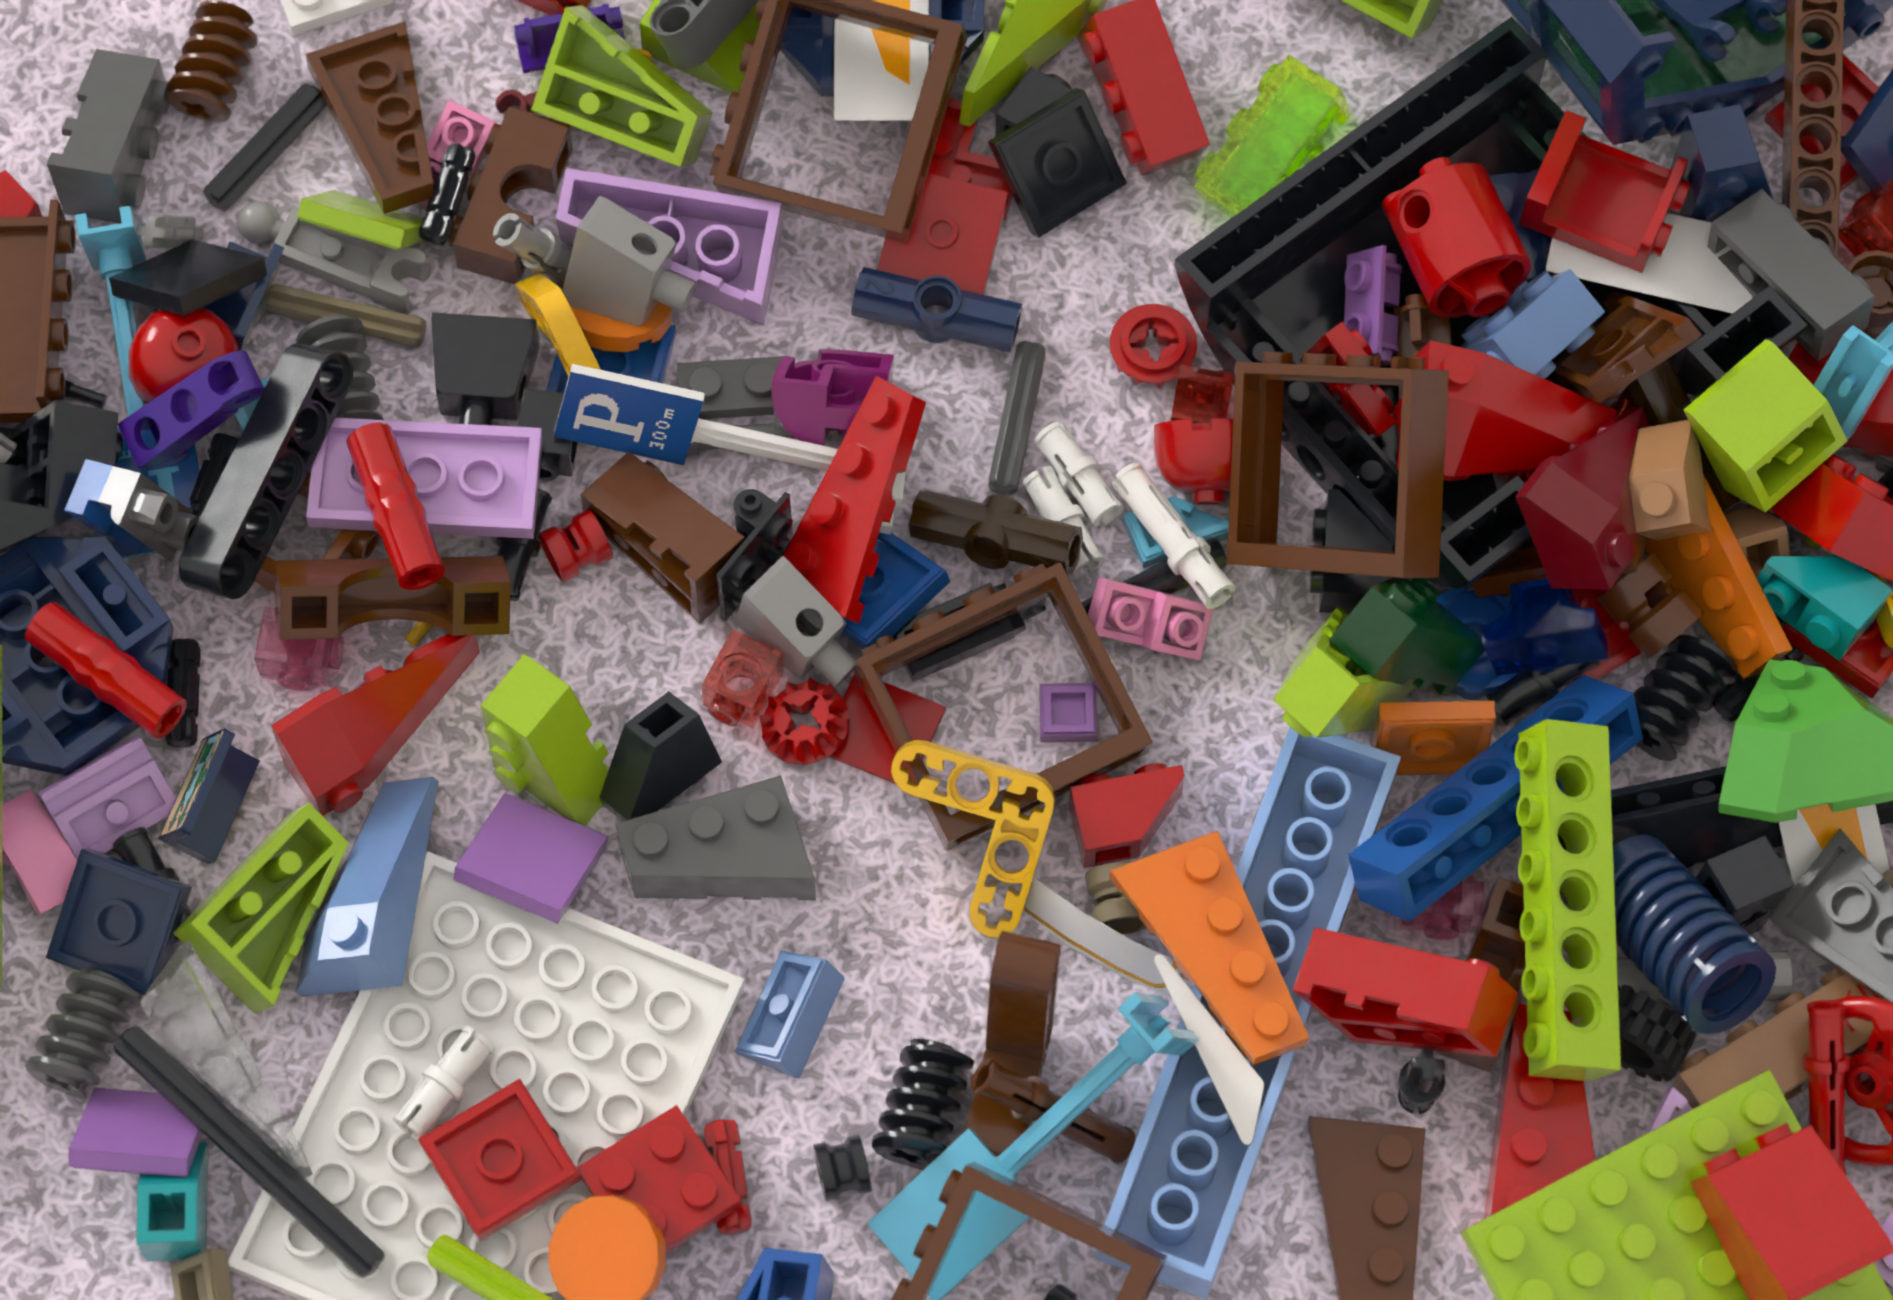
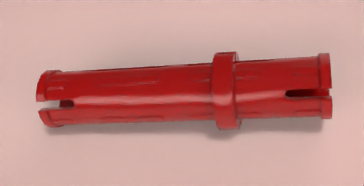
M1834 1000L1812 1001L1807 1004L1808 1052L1802 1056V1067L1809 1073L1808 1123L1815 1130L1846 1175L1844 1072L1850 1069V1055L1844 1052V1013L1846 1012V1005Z

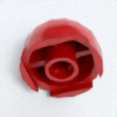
M200 308L183 316L160 309L153 312L135 332L128 351V377L138 397L148 404L212 360L238 351V343L229 325L211 310Z
M1211 418V423L1193 424V419H1183L1154 425L1153 450L1156 467L1162 479L1174 490L1192 494V504L1220 505L1226 503V493H1230L1233 419Z

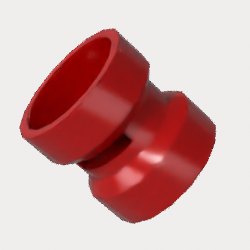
M590 509L574 515L571 523L563 528L552 526L538 533L544 554L562 583L577 577L580 569L590 563L599 566L613 559V553L607 537Z

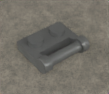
M785 356L677 363L678 387L705 393L699 415L700 419L774 415L775 423L735 426L793 439L774 412L771 393L772 379L776 368ZM692 442L687 456H699V450L722 448Z

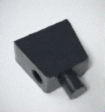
M432 312L435 385L440 414L459 416L458 424L492 425V419L517 420L521 409L524 388H528L540 348L537 319Z

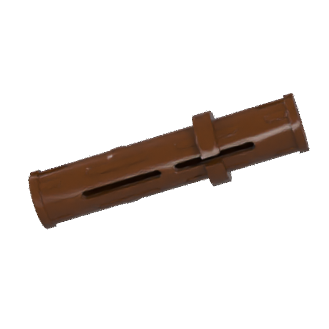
M990 1058L985 1059L978 1066L971 1082V1089L975 1094L983 1095L1011 1109L1013 1117L1026 1124L1032 1121L1036 1122L1063 1097L1049 1090L1046 1081L1034 1075L1025 1078L999 1065ZM1089 1108L1060 1133L1066 1138L1108 1157L1117 1164L1127 1159L1135 1143V1132L1131 1128L1123 1127L1091 1111Z

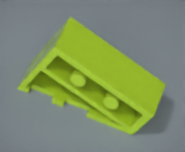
M309 802L290 812L173 934L252 1012L257 1014L273 1007L281 992L279 988L293 958L297 957L304 942L303 936L315 910L320 907L349 842Z

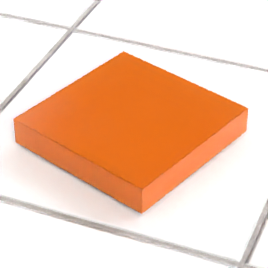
M1494 701L1379 703L1371 746L1401 756L1396 775L1454 774L1490 746L1496 720Z

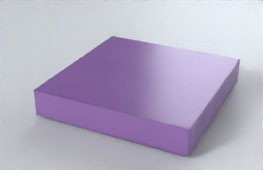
M504 793L455 866L453 880L558 924L605 851L608 835Z
M94 1088L68 1149L69 1167L185 1177L188 1176L203 1133L160 1093Z

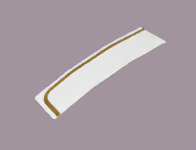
M1036 878L1034 879L1023 908V912L1067 946L1115 974L1165 996H1171L1154 962V957L1161 953L1129 939L1084 913ZM1163 955L1180 975L1181 971L1175 965L1174 960Z

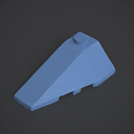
M434 777L383 783L305 940L296 992L301 997L403 986L438 788V781Z

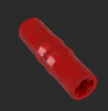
M381 422L364 425L354 430L348 436L346 443L364 490L365 503L373 515L374 527L383 541L399 587L410 591L428 587L442 578L445 568L427 523L426 510L418 498L417 486L408 473L391 426Z
M50 602L43 606L31 619L25 632V640L66 670L78 684L90 689L99 700L115 707L156 739L166 736L179 723L187 707V701L142 668L133 656L120 651L113 641L97 634L56 602Z

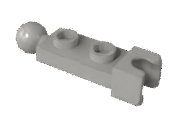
M255 201L246 204L240 211L237 225L241 235L251 243L263 244L275 240V244L285 247L280 263L373 298L374 303L396 312L409 314L412 310V305L409 302L408 287L398 281L407 277L425 281L430 276V260L423 251L411 246L396 250L301 221L297 217L298 206H293L286 221L281 220L275 208L267 202Z

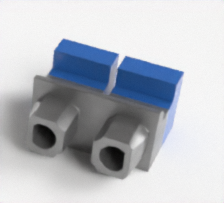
M85 459L64 511L89 529L94 530L96 534L106 537L119 550L138 554L143 542L171 563L176 551L184 550L199 520L198 516L192 515L190 509L143 474Z

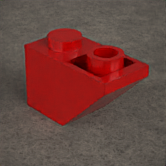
M1153 763L1138 768L1134 771L1133 775L1112 778L1108 774H1097L1086 777L1078 785L1070 787L1069 810L1083 868L1140 857L1182 795L1185 777L1182 765L1167 768V765L1164 763Z

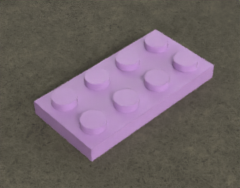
M335 418L312 464L306 512L308 527L377 531L374 527L373 515L365 503L364 490L349 453L346 440L354 430L364 425L378 422L388 424L393 430L408 473L417 486L418 498L426 510V519L432 534L534 539L543 441L542 428Z

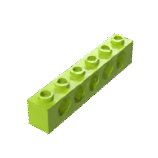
M1545 719L1519 733V740L1515 748V764L1518 770H1520V798L1517 803L1516 817L1522 831V854L1518 864V875L1523 883L1524 911L1520 919V934L1525 941L1526 968L1522 976V992L1527 999L1528 1024L1524 1033L1523 1046L1525 1054L1529 1057V1076L1594 1081L1621 1071L1608 726ZM1556 778L1561 782L1564 793L1558 788ZM1558 834L1563 838L1566 850L1560 845ZM1560 891L1565 895L1567 899L1568 908L1563 904L1560 898ZM1562 948L1569 956L1570 966L1562 956ZM1563 1006H1566L1569 1010L1572 1024L1567 1020Z

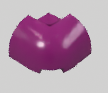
M819 349L818 359L796 363L795 358L785 356L778 363L772 379L771 393L774 412L785 430L800 441L825 446L830 430H836L840 434L846 435L876 376L892 383L894 355L840 349Z

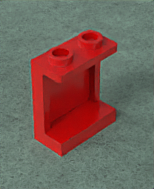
M1566 110L1526 198L1519 225L1643 273L1650 254L1661 257L1673 229V226L1664 223L1669 210L1680 213L1692 185V182L1683 179L1689 160L1678 156L1674 168L1668 169L1582 135L1586 118Z

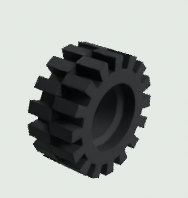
M1623 984L1620 987L1618 985L1621 1067L1626 1070L1629 1067L1635 1071L1637 1076L1643 1078L1648 1074L1653 1081L1661 1082L1662 1079L1666 1082L1671 1081L1693 1045L1696 1032L1692 1031V1027L1687 1021L1681 1020L1683 1016L1676 1010L1667 1009L1668 1003L1660 998L1658 1001L1650 998V993L1640 989L1639 993H1636L1632 986Z

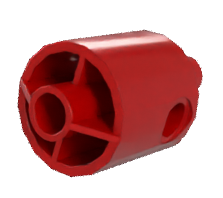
M1448 157L1436 158L1426 163L1420 169L1419 174L1421 177L1403 189L1389 194L1382 201L1381 205L1431 313L1439 317H1460L1468 314L1472 317L1486 316L1496 312L1508 302L1516 289L1527 279L1532 269L1531 262L1486 168L1482 164L1457 163L1452 165Z

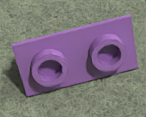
M1384 245L1347 255V268L1344 276L1346 286L1344 324L1349 331L1354 329L1364 337L1372 350L1373 356H1381V365H1390L1391 357L1398 354L1399 316L1384 313V306H1399L1402 266L1397 264L1396 254L1386 253L1387 246Z

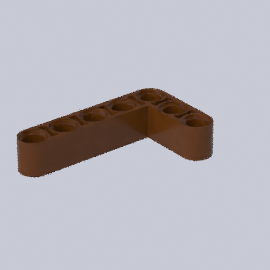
M1001 931L989 981L986 1047L982 1062L990 1058L999 1065L1025 1078L1034 1075L1041 1079L1047 1054L1045 1051L1048 1050L1054 1022L1061 944ZM974 1093L965 1131L968 1128H972L992 1153L998 1157L1028 1129L1029 1123L1026 1124L1014 1118L1011 1109L983 1095L979 1096Z

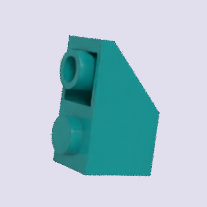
M1771 556L1757 577L1774 614L1806 636L1815 646L1825 650L1839 661L1875 621L1893 589L1861 566L1842 557Z
M200 1142L188 1176L140 1174L137 1188L136 1244L147 1262L181 1261L206 1250L207 1142Z

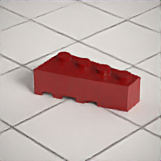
M1518 1004L1504 1048L1484 1219L1595 1161L1584 1081L1529 1076V1057L1525 1054L1523 1046L1524 1033L1528 1026L1527 1005ZM1564 1011L1567 1020L1572 1024L1570 1012Z

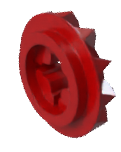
M1144 304L1134 307L1125 312L1112 329L1110 354H1112L1116 363L1118 373L1124 372L1134 380L1136 385L1146 382L1154 383L1160 388L1167 381L1175 378L1181 380L1185 371L1191 365H1194L1197 352L1196 332L1190 321L1174 308L1161 304ZM1150 329H1152L1153 337H1156L1158 345L1168 346L1161 348L1158 362H1154L1148 350H1139V348L1145 346Z
M811 677L805 683L793 684L787 682L785 690L776 697L768 696V707L765 713L759 716L762 726L761 737L767 748L778 759L795 765L816 763L833 754L846 738L850 725L849 709L843 697L831 683L828 685L821 684ZM812 709L811 714L819 730L813 726L808 727L803 724L795 730L796 724L789 713L792 711L805 715Z

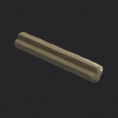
M279 284L271 285L267 294L266 310L270 313L308 322H314L330 315L354 316L361 320L363 328L357 333L415 347L421 346L425 337L426 320L420 317Z

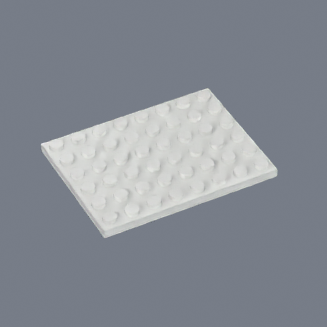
M428 851L425 856L403 986L359 991L279 1155L382 1249L385 1258L373 1274L364 1279L359 1278L263 1189L228 1260L229 1271L298 1300H487L430 1266L427 1259L428 1252L436 1239L443 1234L450 1236L552 1299L566 1300L557 1290L549 1270V1243L556 1224L570 1207L589 1197H593L581 1180L479 1242L420 1147L418 1140L413 1138L414 1132L411 1131L407 1134L393 1121V1117L401 1111L425 1080L422 1073L428 1065L436 1066L461 1034L464 1026H468L475 1030V1037L479 1033L482 1034L493 1044L495 1050L492 1054L488 1055L463 1087L466 1094L459 1103L452 1101L430 1131L520 1078L577 1168L675 1105L679 1107L686 1117L743 992L745 979L570 908L566 910L558 924L454 881V871L457 863Z

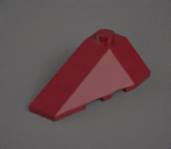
M1632 407L1600 426L1598 434L1594 437L1579 439L1569 445L1570 451L1564 455L1550 456L1542 461L1516 495L1551 588L1611 590L1635 556L1640 534H1637L1635 530L1629 473L1638 429L1650 427L1643 407Z

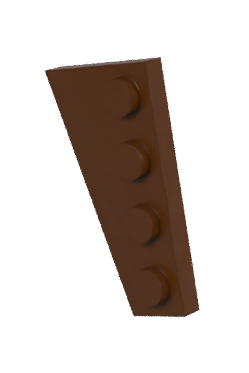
M406 21L307 53L308 70L321 91L323 99L382 212L387 214L431 199L434 185Z
M1309 1116L1307 1124L1315 1158V1170L1319 1193H1321L1326 1222L1325 1228L1333 1262L1338 1300H1413L1425 1128Z

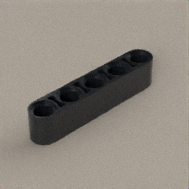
M295 343L285 349L265 387V392L261 395L181 554L178 572L181 581L186 587L232 600L241 598L251 588L351 387L353 366L346 354L303 343Z

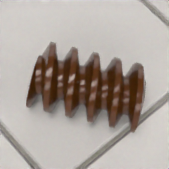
M207 0L201 2L195 12L196 20L193 21L189 28V38L186 39L182 46V56L176 62L174 67L175 74L167 85L168 93H166V100L178 111L194 118L224 122L231 115L230 108L226 104L234 103L238 96L237 90L233 86L240 85L245 78L240 68L247 67L252 59L247 50L255 48L258 43V37L248 28L253 25L254 21L245 9L220 0Z

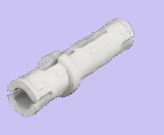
M1132 463L1121 469L1115 475L1117 479L1112 480V487L1127 502L1146 530L1164 550V553L1169 558L1167 561L1168 566L1173 573L1182 575L1188 581L1207 609H1214L1225 603L1232 596L1230 593L1235 592L1236 586L1222 572L1209 554V544L1201 536L1196 537L1187 527L1181 516L1163 493L1159 491L1140 463Z

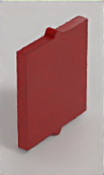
M855 672L843 696L850 714L849 730L841 746L828 757L895 784L891 770L896 752ZM883 682L912 740L932 742L946 707ZM919 753L920 756H921V758H922V760H923L924 757H925V755L922 754V753Z

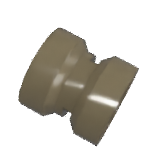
M1130 862L1101 865L1091 869L1085 875L1087 893L1095 901V908L1091 911V917L1121 934L1135 933L1146 928L1145 924L1138 917L1139 912L1124 893L1121 894L1109 879L1110 870Z

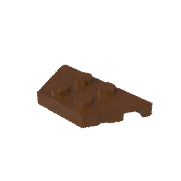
M1613 290L1602 302L1610 311L1608 316L1598 327L1595 328L1593 324L1590 325L1595 333L1584 344L1570 353L1566 350L1554 363L1557 367L1552 372V375L1562 387L1601 403L1604 400H1609L1619 395L1631 382L1696 341L1702 334L1687 317Z

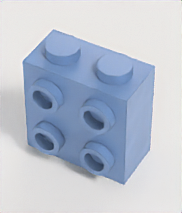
M1571 269L1554 276H1550L1545 271L1529 283L1525 280L1516 289L1504 307L1490 318L1488 315L1482 316L1467 327L1461 334L1466 342L1460 347L1483 352L1545 379L1557 367L1552 359L1564 349L1569 353L1574 351L1592 337L1595 331L1590 325L1605 311Z

